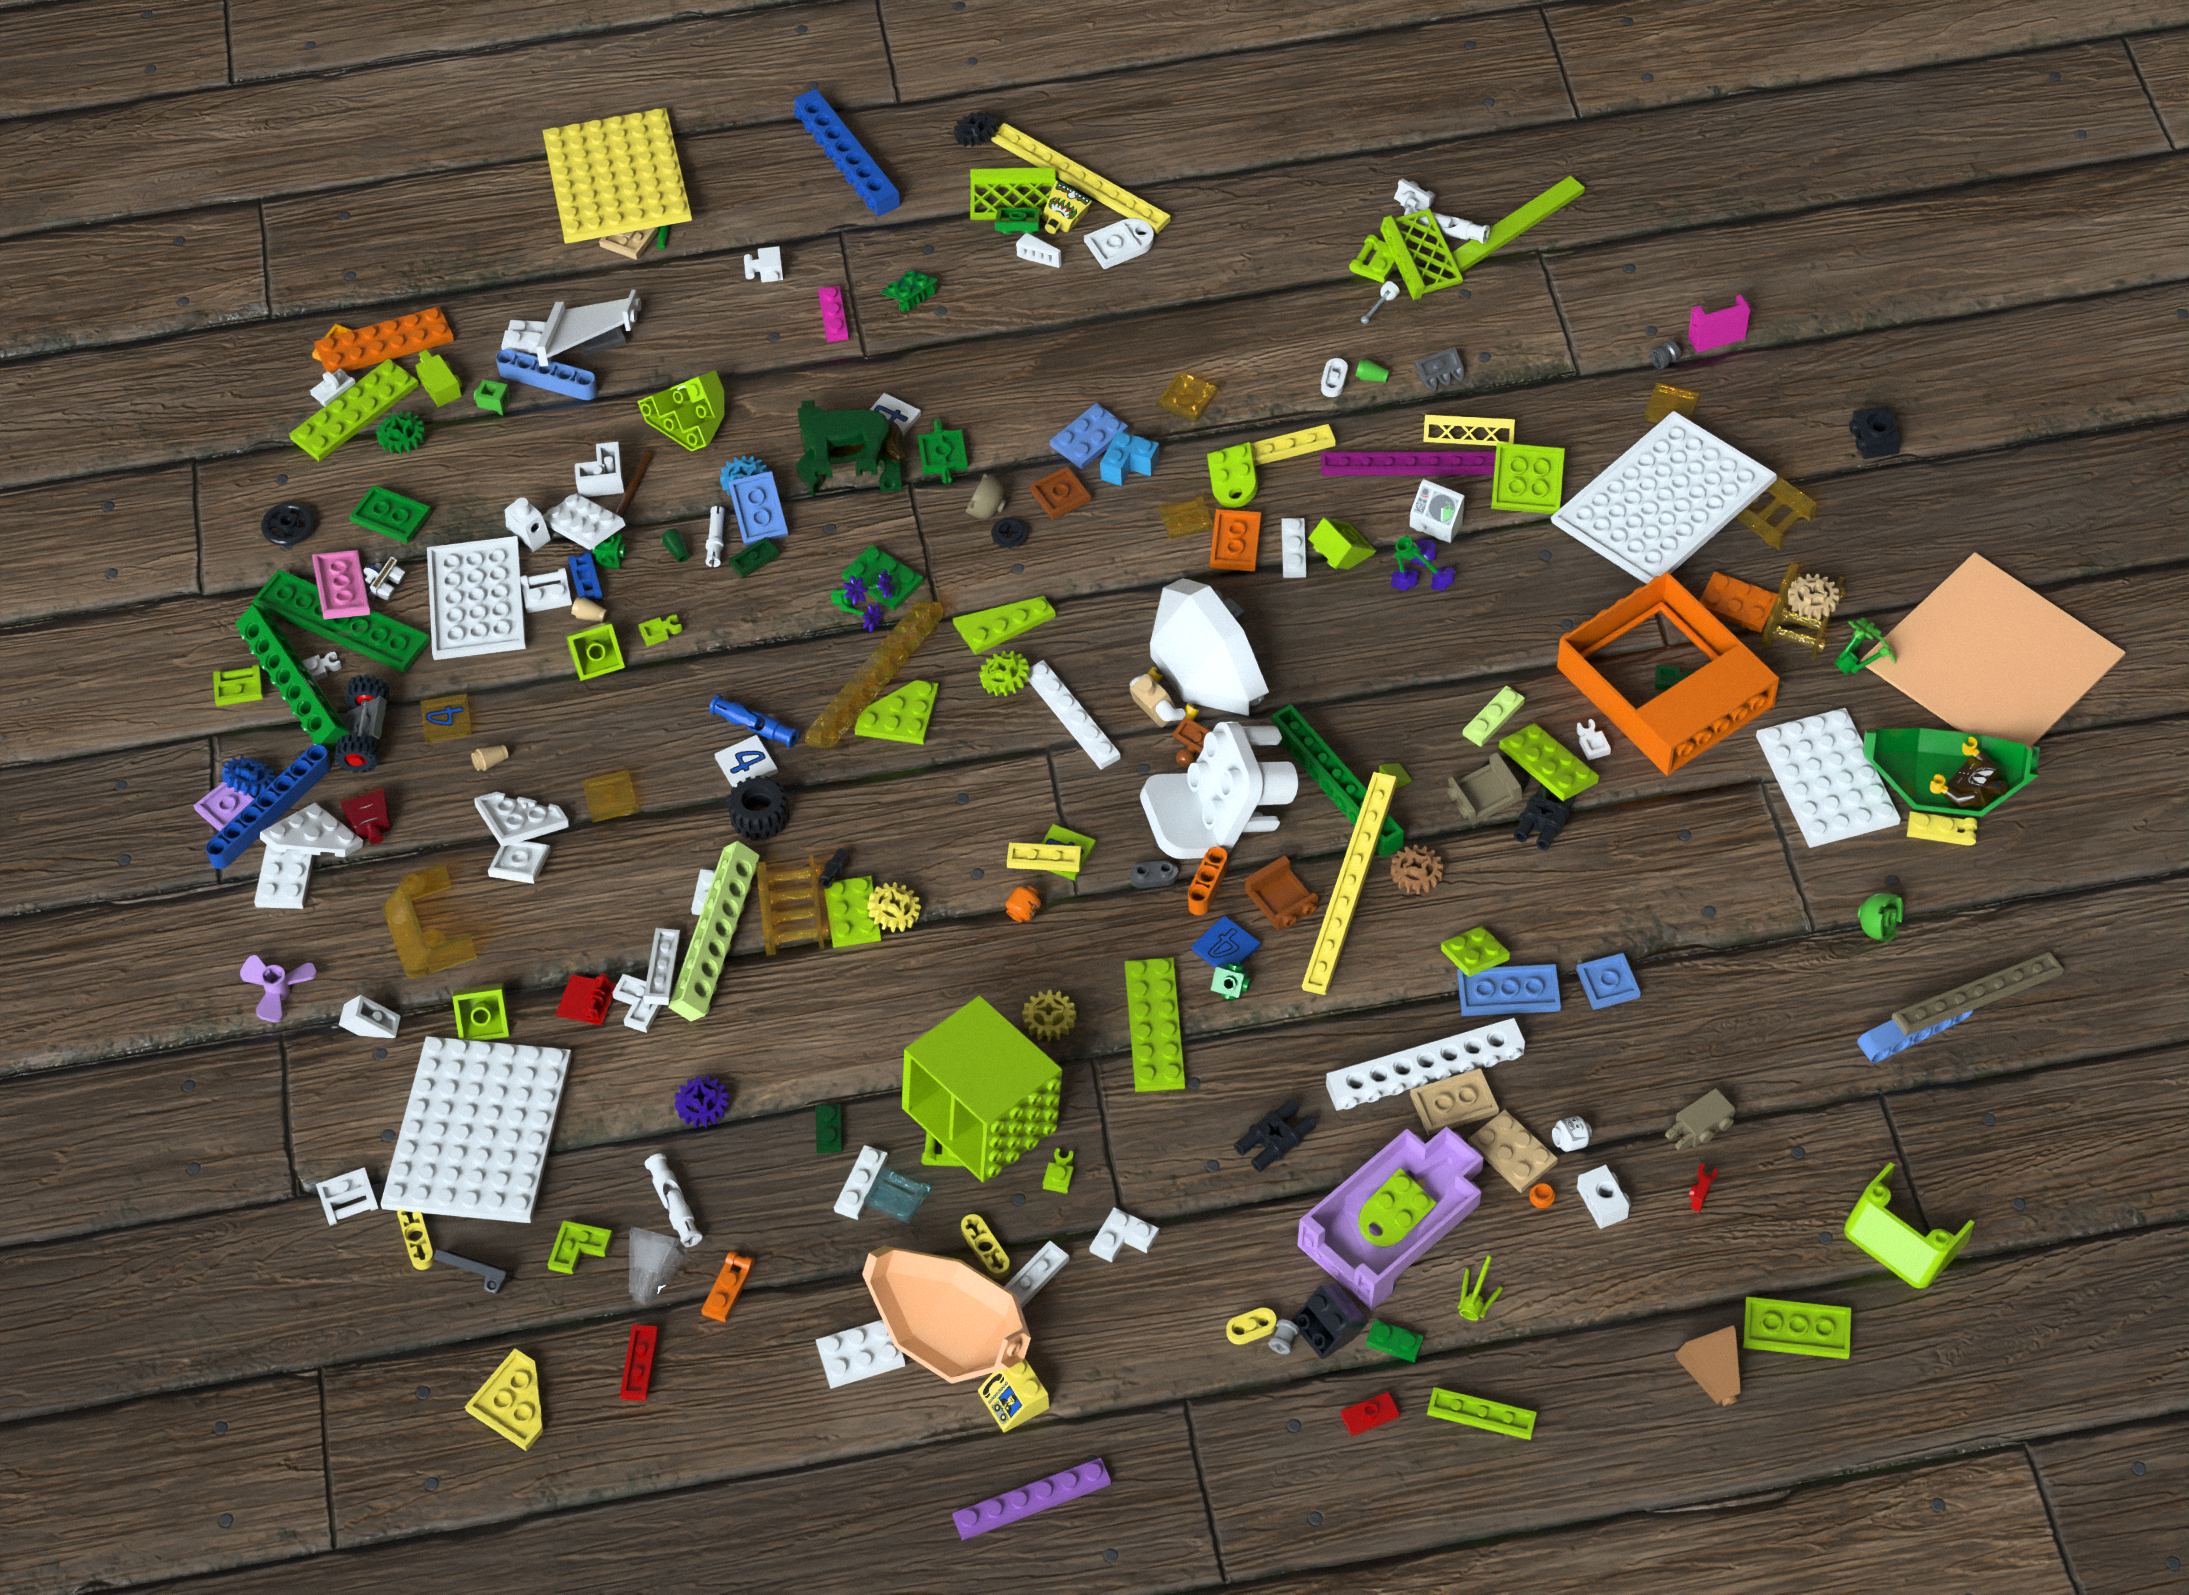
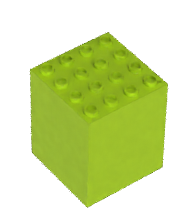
M979 995L904 1049L902 1109L984 1183L990 1177H996L1009 1163H1015L1025 1151L1035 1148L1038 1142L1045 1136L1049 1137L1056 1131L1062 1069Z

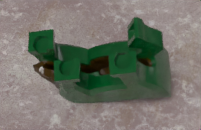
M814 400L801 402V408H798V421L805 454L796 463L797 476L805 483L811 496H815L823 485V474H826V478H833L831 464H845L856 461V476H863V472L871 471V475H878V466L884 469L879 479L881 492L902 490L900 460L908 458V456L901 449L900 444L903 434L898 424L888 421L886 416L878 411H825L819 406L815 407Z

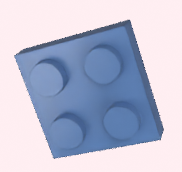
M1624 953L1577 965L1576 971L1593 1010L1640 998L1641 992Z

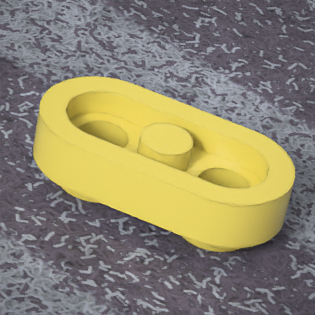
M1258 1308L1234 1317L1227 1324V1337L1232 1343L1240 1345L1267 1336L1276 1328V1315L1268 1308ZM1266 1322L1268 1325L1261 1326L1259 1323ZM1243 1331L1244 1333L1242 1335H1237L1235 1332Z

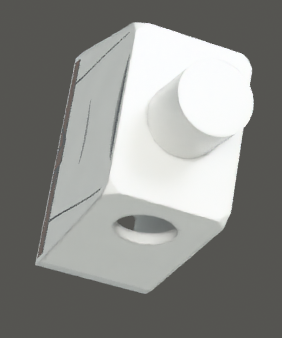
M526 498L517 499L505 509L507 529L517 536L532 552L551 540L542 514Z

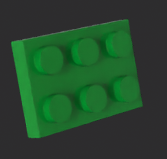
M373 485L349 517L352 523L409 544L432 512L430 506Z
M871 544L842 572V578L850 583V575H853L856 581L863 577L862 586L877 584L878 581H881L879 574H883V570L886 569L888 575L893 576L891 582L895 586V589L892 590L893 597L891 599L888 596L884 598L883 590H879V588L868 590L865 593L895 611L924 583V579L918 573Z

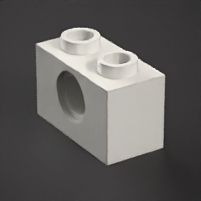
M1606 1165L1578 1176L1577 1189L1600 1229L1628 1218L1629 1207H1631L1629 1197L1626 1193L1621 1192L1617 1176L1614 1172L1610 1173ZM1602 1194H1606V1195H1609L1610 1197L1605 1198V1197H1602L1601 1195H1602Z

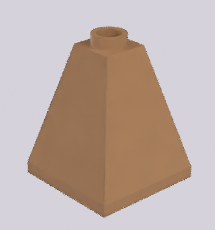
M1734 1325L1688 1341L1676 1352L1677 1360L1717 1404L1722 1403L1723 1406H1728L1738 1401L1737 1396L1741 1393Z

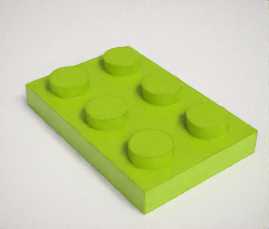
M871 876L834 881L829 889L824 888L833 948L881 941L879 924H874L876 917H869L870 910L867 909L870 895L874 893Z

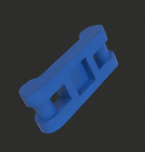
M590 551L584 552L582 556L575 557V555L568 556L578 597H585L589 600L594 598L596 600L603 599ZM593 587L592 590L584 591V588Z

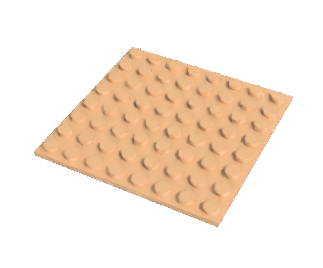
M1974 552L1884 637L1890 646V650L1894 652L1897 663H1894L1890 656L1887 655L1884 658H1878L1866 665V667L1960 732L1985 734L2033 746L2125 656L2126 652ZM1881 641L1860 660V663L1877 654L1878 650L1884 647Z

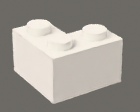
M618 442L596 444L597 461L575 464L576 484L580 496L593 497L624 493L622 458Z

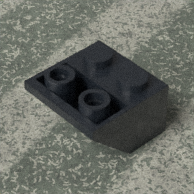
M1338 1284L1320 1285L1291 1320V1322L1298 1326L1299 1333L1321 1359L1327 1358L1353 1341L1369 1322Z

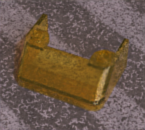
M445 862L406 875L383 904V912L405 975L409 978H420L477 959L470 934L446 941L443 932L440 930L431 929L422 932L412 904V900L452 887Z

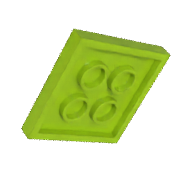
M1497 443L1491 509L1555 514L1560 509L1565 448Z

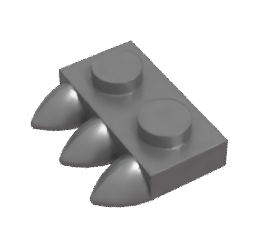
M1455 347L1413 363L1421 384L1424 383L1433 391L1437 387V378L1441 383L1448 386L1451 377L1450 373L1460 381L1464 377V368Z

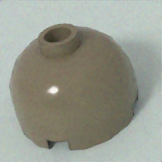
M984 473L965 513L979 519L992 517L996 511L1000 513L1006 500L1002 499L1004 495L1002 484L993 476Z

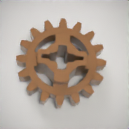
M1414 845L1413 850L1406 846L1404 853L1397 851L1396 858H1392L1390 873L1393 875V882H1399V889L1407 887V893H1410L1413 889L1416 890V894H1420V890L1424 889L1428 893L1430 886L1436 888L1437 881L1442 880L1443 864H1441L1440 856L1435 857L1434 850L1427 852V846H1424L1422 850L1418 849L1417 845Z

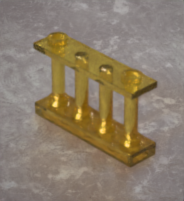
M1746 454V456H1748V457H1750L1751 459L1755 460L1753 457H1751L1750 455ZM1776 475L1777 480L1735 518L1761 536L1768 545H1773L1780 550L1783 546L1782 533L1799 517H1804L1811 521L1816 516L1817 503ZM1765 492H1769L1776 497L1758 515L1747 509ZM1782 504L1793 509L1775 528L1765 522Z
M1790 562L1765 626L1761 645L1771 647L1773 639L1782 638L1813 647L1811 659L1816 660L1818 652L1823 653L1827 640L1824 639L1833 612L1830 611L1828 617L1824 616L1823 621L1813 618L1809 620L1806 616L1800 617L1799 614L1788 612L1786 608L1789 599L1788 590L1791 588V583L1797 582L1798 577H1801V574H1798L1799 564ZM1839 576L1835 587L1839 589L1838 596L1840 601L1843 600L1846 587H1842L1844 577ZM1786 620L1817 629L1819 632L1815 639L1781 629L1779 623Z
M813 855L809 856L810 868L772 873V870L767 871L766 861L756 863L763 936L767 956L776 955L775 945H780V942L818 937L819 948L824 949V939L828 938L827 925L821 922L817 879L821 876L820 864L815 865ZM811 877L812 888L782 892L769 890V885H773V882ZM811 897L814 899V908L776 912V910L771 909V905H775V902ZM816 917L817 928L779 933L778 930L774 931L773 925H777L781 921Z

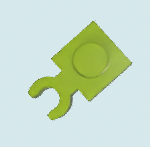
M671 615L663 622L658 617L638 625L647 647L668 640L669 633L678 634L682 632L681 624L673 625L678 623L677 615Z
M1057 1148L1054 1152L1055 1163H1048L1043 1181V1189L1068 1193L1074 1172L1073 1167L1070 1166L1074 1161L1073 1151H1069L1068 1157L1061 1158L1060 1148Z

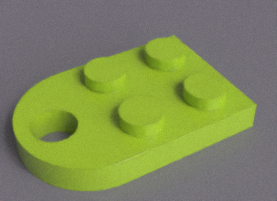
M1250 442L1207 454L1212 490L1217 501L1222 506L1228 508H1238L1249 503L1258 490V480ZM1237 492H1241V493H1242L1239 498H1237V499H1232V496H1233L1235 493H1237Z
M1399 1168L1360 1209L1358 1214L1359 1231L1364 1239L1374 1246L1383 1248L1394 1246L1437 1203ZM1370 1224L1380 1226L1382 1230L1380 1236H1374L1370 1233Z

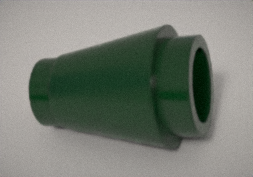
M673 528L663 533L661 537L663 546L678 563L687 561L690 555L682 532Z

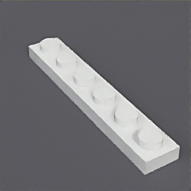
M1042 660L1029 668L1031 674L1028 675L1030 684L1096 765L1103 769L1120 759L1119 751L1046 662Z

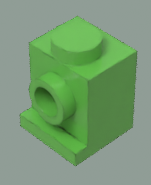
M482 380L479 388L477 387L474 392V400L477 402V407L498 411L501 415L504 414L511 399L507 384Z

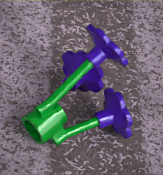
M1408 535L1396 542L1395 548L1397 552L1394 553V556L1398 561L1399 570L1392 573L1391 585L1393 588L1406 591L1418 584V572L1404 567L1403 558L1411 560L1414 564H1420L1422 567L1427 566L1432 571L1433 582L1431 588L1433 590L1443 591L1448 585L1453 583L1455 579V570L1453 568L1443 567L1439 569L1430 563V561H1434L1437 557L1435 552L1436 544L1434 542L1420 539L1416 544Z

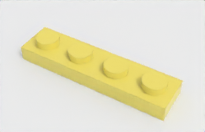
M1329 424L1250 444L1253 450L1255 466L1333 447L1336 440Z

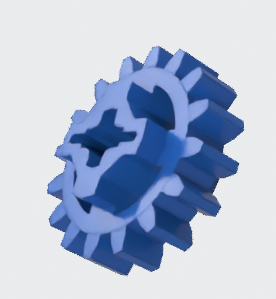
M243 756L240 757V760L233 757L231 762L226 761L222 771V781L227 783V788L234 787V792L236 793L243 791V795L252 794L253 796H256L257 792L261 793L274 781L275 776L273 775L274 770L269 769V764L263 765L262 760L254 761L253 757L244 758Z

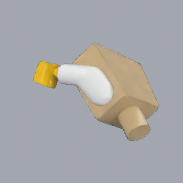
M1152 667L1147 674L1140 675L1131 680L1130 692L1133 700L1161 728L1170 721L1183 720L1185 716L1193 721L1197 716L1199 710L1194 709V705L1191 703H1187L1184 710L1175 707L1168 693L1158 684L1163 674H1157L1155 672L1157 668Z

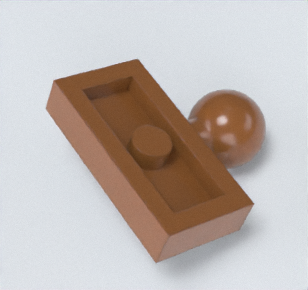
M1186 716L1172 734L1174 739L1187 746L1180 749L1176 754V762L1182 767H1188L1194 762L1195 751L1201 754L1204 748L1205 736L1211 732Z

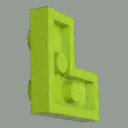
M563 1221L547 1264L549 1270L574 1274L581 1252L606 1257L613 1236L612 1230Z

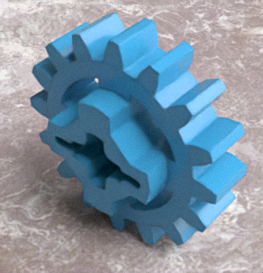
M742 456V460H738L735 457L733 458L734 463L726 462L727 468L721 469L720 481L722 489L727 490L728 496L731 495L728 481L767 472V466L762 465V460L755 462L754 456H751L749 460Z

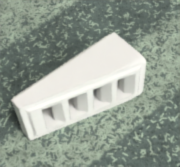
M1025 233L1017 241L1018 257L1058 268L1062 265L1061 251L1028 233Z

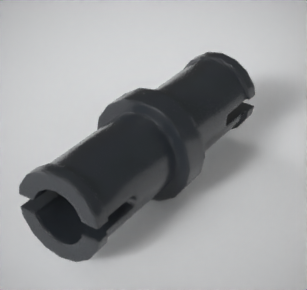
M842 848L836 850L833 858L826 862L824 871L818 878V884L821 883L820 886L822 888L829 889L835 879L843 873V867L850 859V854L846 855L847 850Z

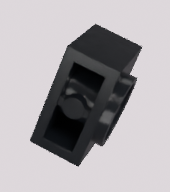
M1889 406L1853 412L1852 421L1849 422V429L1851 434L1855 435L1856 448L1858 451H1861L1863 459L1899 454L1902 439L1896 426V419L1891 414Z

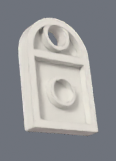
M1131 218L1085 235L1084 242L1103 269H1107L1146 253L1153 245L1154 232L1147 222ZM1138 232H1146L1147 234H1145V235H1138L1137 233H1138Z

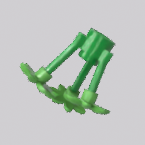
M1864 617L1857 620V623L1848 621L1856 629L1853 633L1854 637L1834 661V664L1845 675H1848L1850 672L1856 674L1861 668L1887 655L1890 656L1894 663H1897L1894 652L1890 650L1889 644L1880 635L1881 630L1875 628L1873 622L1869 623ZM1875 636L1880 639L1884 647L1879 649L1877 654L1857 665L1858 658L1853 652L1866 637L1873 639Z

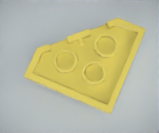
M515 1348L467 1403L465 1408L468 1413L525 1451H528L543 1433V1422L536 1363Z

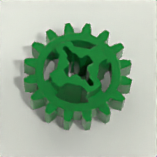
M400 411L398 416L391 413V418L384 417V423H379V430H376L379 445H382L384 451L390 449L391 454L399 451V454L402 455L404 450L411 453V448L418 449V443H423V436H426L423 421H420L417 415L412 417L411 412L403 415V412Z

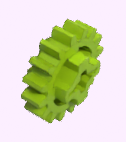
M1002 651L1001 656L995 653L993 654L994 659L987 658V665H981L982 672L979 673L982 686L987 689L989 694L994 691L995 696H998L1001 692L1007 696L1008 691H1012L1015 694L1017 687L1024 688L1023 682H1028V675L1031 674L1026 658L1023 659L1022 654L1016 656L1014 651H1011L1009 655Z

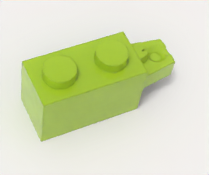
M427 350L420 352L421 363L415 365L418 378L437 407L462 397L460 391L462 383L458 375L452 374V368L448 361H443L439 354L432 357Z

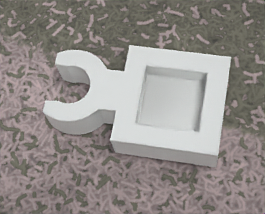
M335 652L328 653L323 659L316 655L303 660L315 681L328 677L327 671L329 670L338 671L342 668L339 660L332 662L337 660Z
M1592 719L1588 722V729L1583 728L1581 723H1577V733L1581 736L1579 743L1588 761L1610 754L1611 748L1603 732H1595V722Z

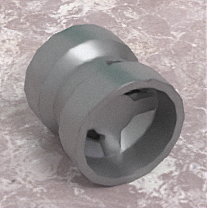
M1672 340L1665 341L1661 347H1655L1649 353L1652 363L1658 369L1665 368L1669 365V362H1675L1681 357L1679 347Z

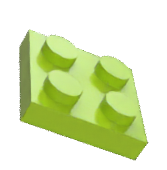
M1479 926L1441 943V951L1468 977L1509 960L1510 952L1483 926Z

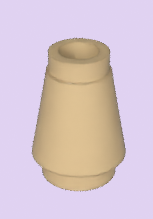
M577 597L571 614L575 615L578 619L603 623L607 615V609L585 597Z
M504 745L476 749V752L471 754L472 762L477 771H486L507 759L508 751Z

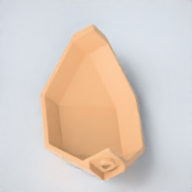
M882 1246L868 1254L862 1275L897 1349L950 1383L1004 1370L1024 1360L1031 1337L1016 1294L959 1259L890 1246Z

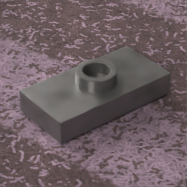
M621 326L580 343L584 356L626 345Z

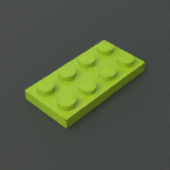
M1536 723L1500 740L1499 748L1562 801L1598 783L1599 775Z
M1746 1297L1743 1348L1848 1359L1850 1355L1851 1308Z

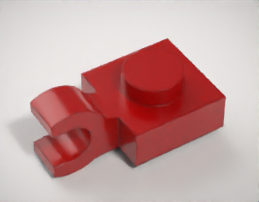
M1703 1163L1700 1164L1697 1172L1699 1183H1694L1689 1193V1198L1692 1199L1691 1209L1701 1212L1710 1186L1716 1180L1718 1172L1714 1168L1712 1174H1705L1703 1172L1705 1164Z

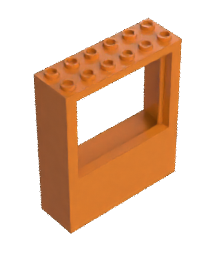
M1668 572L1654 577L1650 583L1643 587H1638L1631 595L1619 599L1612 607L1600 611L1593 619L1584 621L1577 629L1565 633L1559 643L1557 668L1666 776L1775 705L1779 677ZM1661 611L1712 661L1636 710L1585 659Z

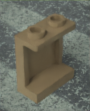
M1498 752L1489 756V765L1458 781H1455L1453 777L1448 778L1449 787L1446 790L1450 799L1457 801L1463 818L1468 817L1472 825L1522 800L1521 786Z

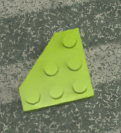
M915 680L860 710L855 726V735L924 745L939 691V684Z

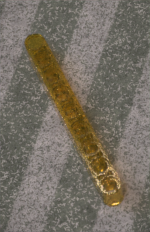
M921 600L913 605L807 730L805 741L809 747L831 749L941 620L944 612L939 602Z

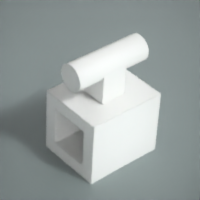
M779 246L758 249L759 260H753L750 254L744 256L747 279H753L754 272H760L762 282L783 280Z

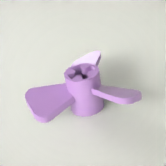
M252 955L241 968L240 975L243 981L264 986L266 993L256 1008L257 1016L263 1020L280 1022L283 1019L281 1000H284L290 994L291 988L289 984L314 979L317 976V972L312 963H305L286 975L282 967L278 965L266 967L256 955Z

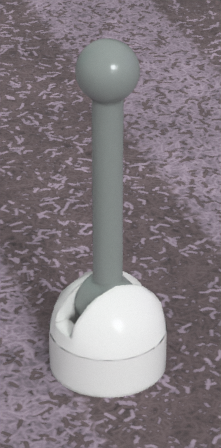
M1387 281L1382 286L1380 291L1382 297L1367 315L1362 316L1361 322L1363 324L1369 323V318L1384 300L1389 301L1396 298L1400 293L1396 284Z

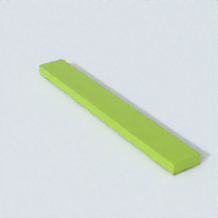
M1569 176L1490 227V234L1486 244L1472 239L1452 252L1451 255L1460 274L1583 194L1585 187L1572 176Z

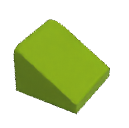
M1400 763L1379 766V773L1397 777L1398 782L1395 790L1412 782V779Z

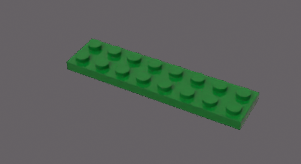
M280 569L275 572L252 600L254 605L268 610L270 614L403 673L409 669L431 641L428 634L371 609L370 615L323 619L317 585Z

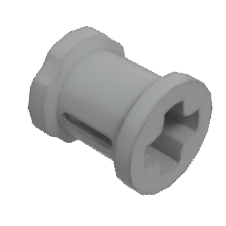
M1281 1319L1277 1321V1331L1274 1338L1269 1340L1268 1345L1278 1353L1289 1354L1291 1351L1290 1344L1294 1335L1298 1334L1299 1328L1293 1322Z

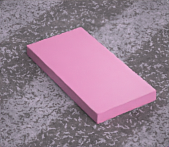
M358 550L313 554L312 559L323 619L370 615Z

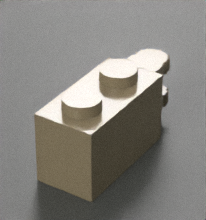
M1715 1088L1678 1112L1675 1125L1666 1132L1665 1136L1669 1141L1680 1134L1684 1136L1675 1145L1679 1152L1691 1145L1696 1147L1700 1143L1705 1144L1713 1138L1715 1133L1720 1130L1725 1131L1733 1124L1736 1109Z

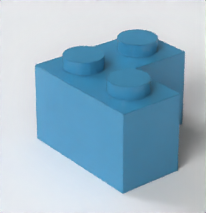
M1117 431L1100 462L1101 480L1122 486L1130 470L1151 476L1159 462V443Z

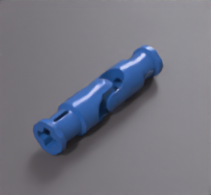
M717 694L711 701L709 707L711 714L724 716L727 721L736 725H747L746 727L750 731L772 741L779 740L785 743L788 748H793L799 739L800 730L798 728L791 729L784 726L783 722L761 712L751 711L745 705L736 701L732 703L725 700L720 694ZM763 717L765 720V726L761 731H758L756 729L762 726Z

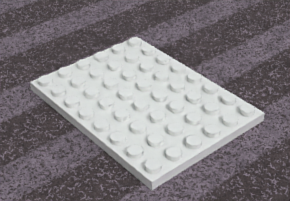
M1673 411L1551 516V520L1554 525L1648 584L1654 577L1661 576L1666 572L1671 574L1772 485L1777 480L1776 473Z
M426 1036L382 1196V1209H400L409 1212L421 1211V1213L531 1223L572 1057L571 1050Z

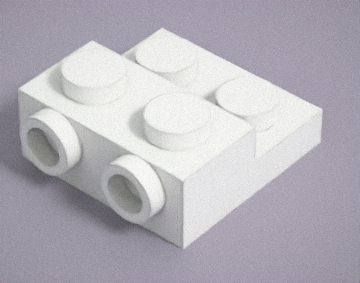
M510 320L508 331L505 330L501 346L502 350L510 349L538 357L536 346L547 322Z

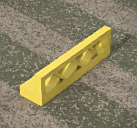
M1425 415L1424 442L1496 446L1497 443L1513 444L1515 419ZM1429 424L1439 425L1445 432L1438 438H1429ZM1443 425H1452V426L1449 427V428L1446 430ZM1454 426H1462L1467 433L1461 439H1454L1449 431ZM1465 426L1474 427L1470 431H1468V429ZM1477 427H1484L1489 435L1483 440H1476L1471 432ZM1487 427H1493L1496 429L1491 432ZM1500 428H1510L1509 442L1499 441L1493 434ZM1447 434L1451 439L1442 437ZM1468 435H1470V437H1471L1473 440H1467V439H1465V438H1466ZM1491 436L1495 439V441H1486Z

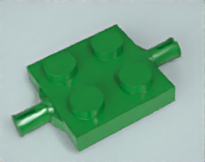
M937 420L933 422L935 431L929 434L918 435L923 475L942 473L943 483H947L946 476L948 483L952 481L951 471L968 469L962 429L953 431L943 430L942 420H938L939 426Z

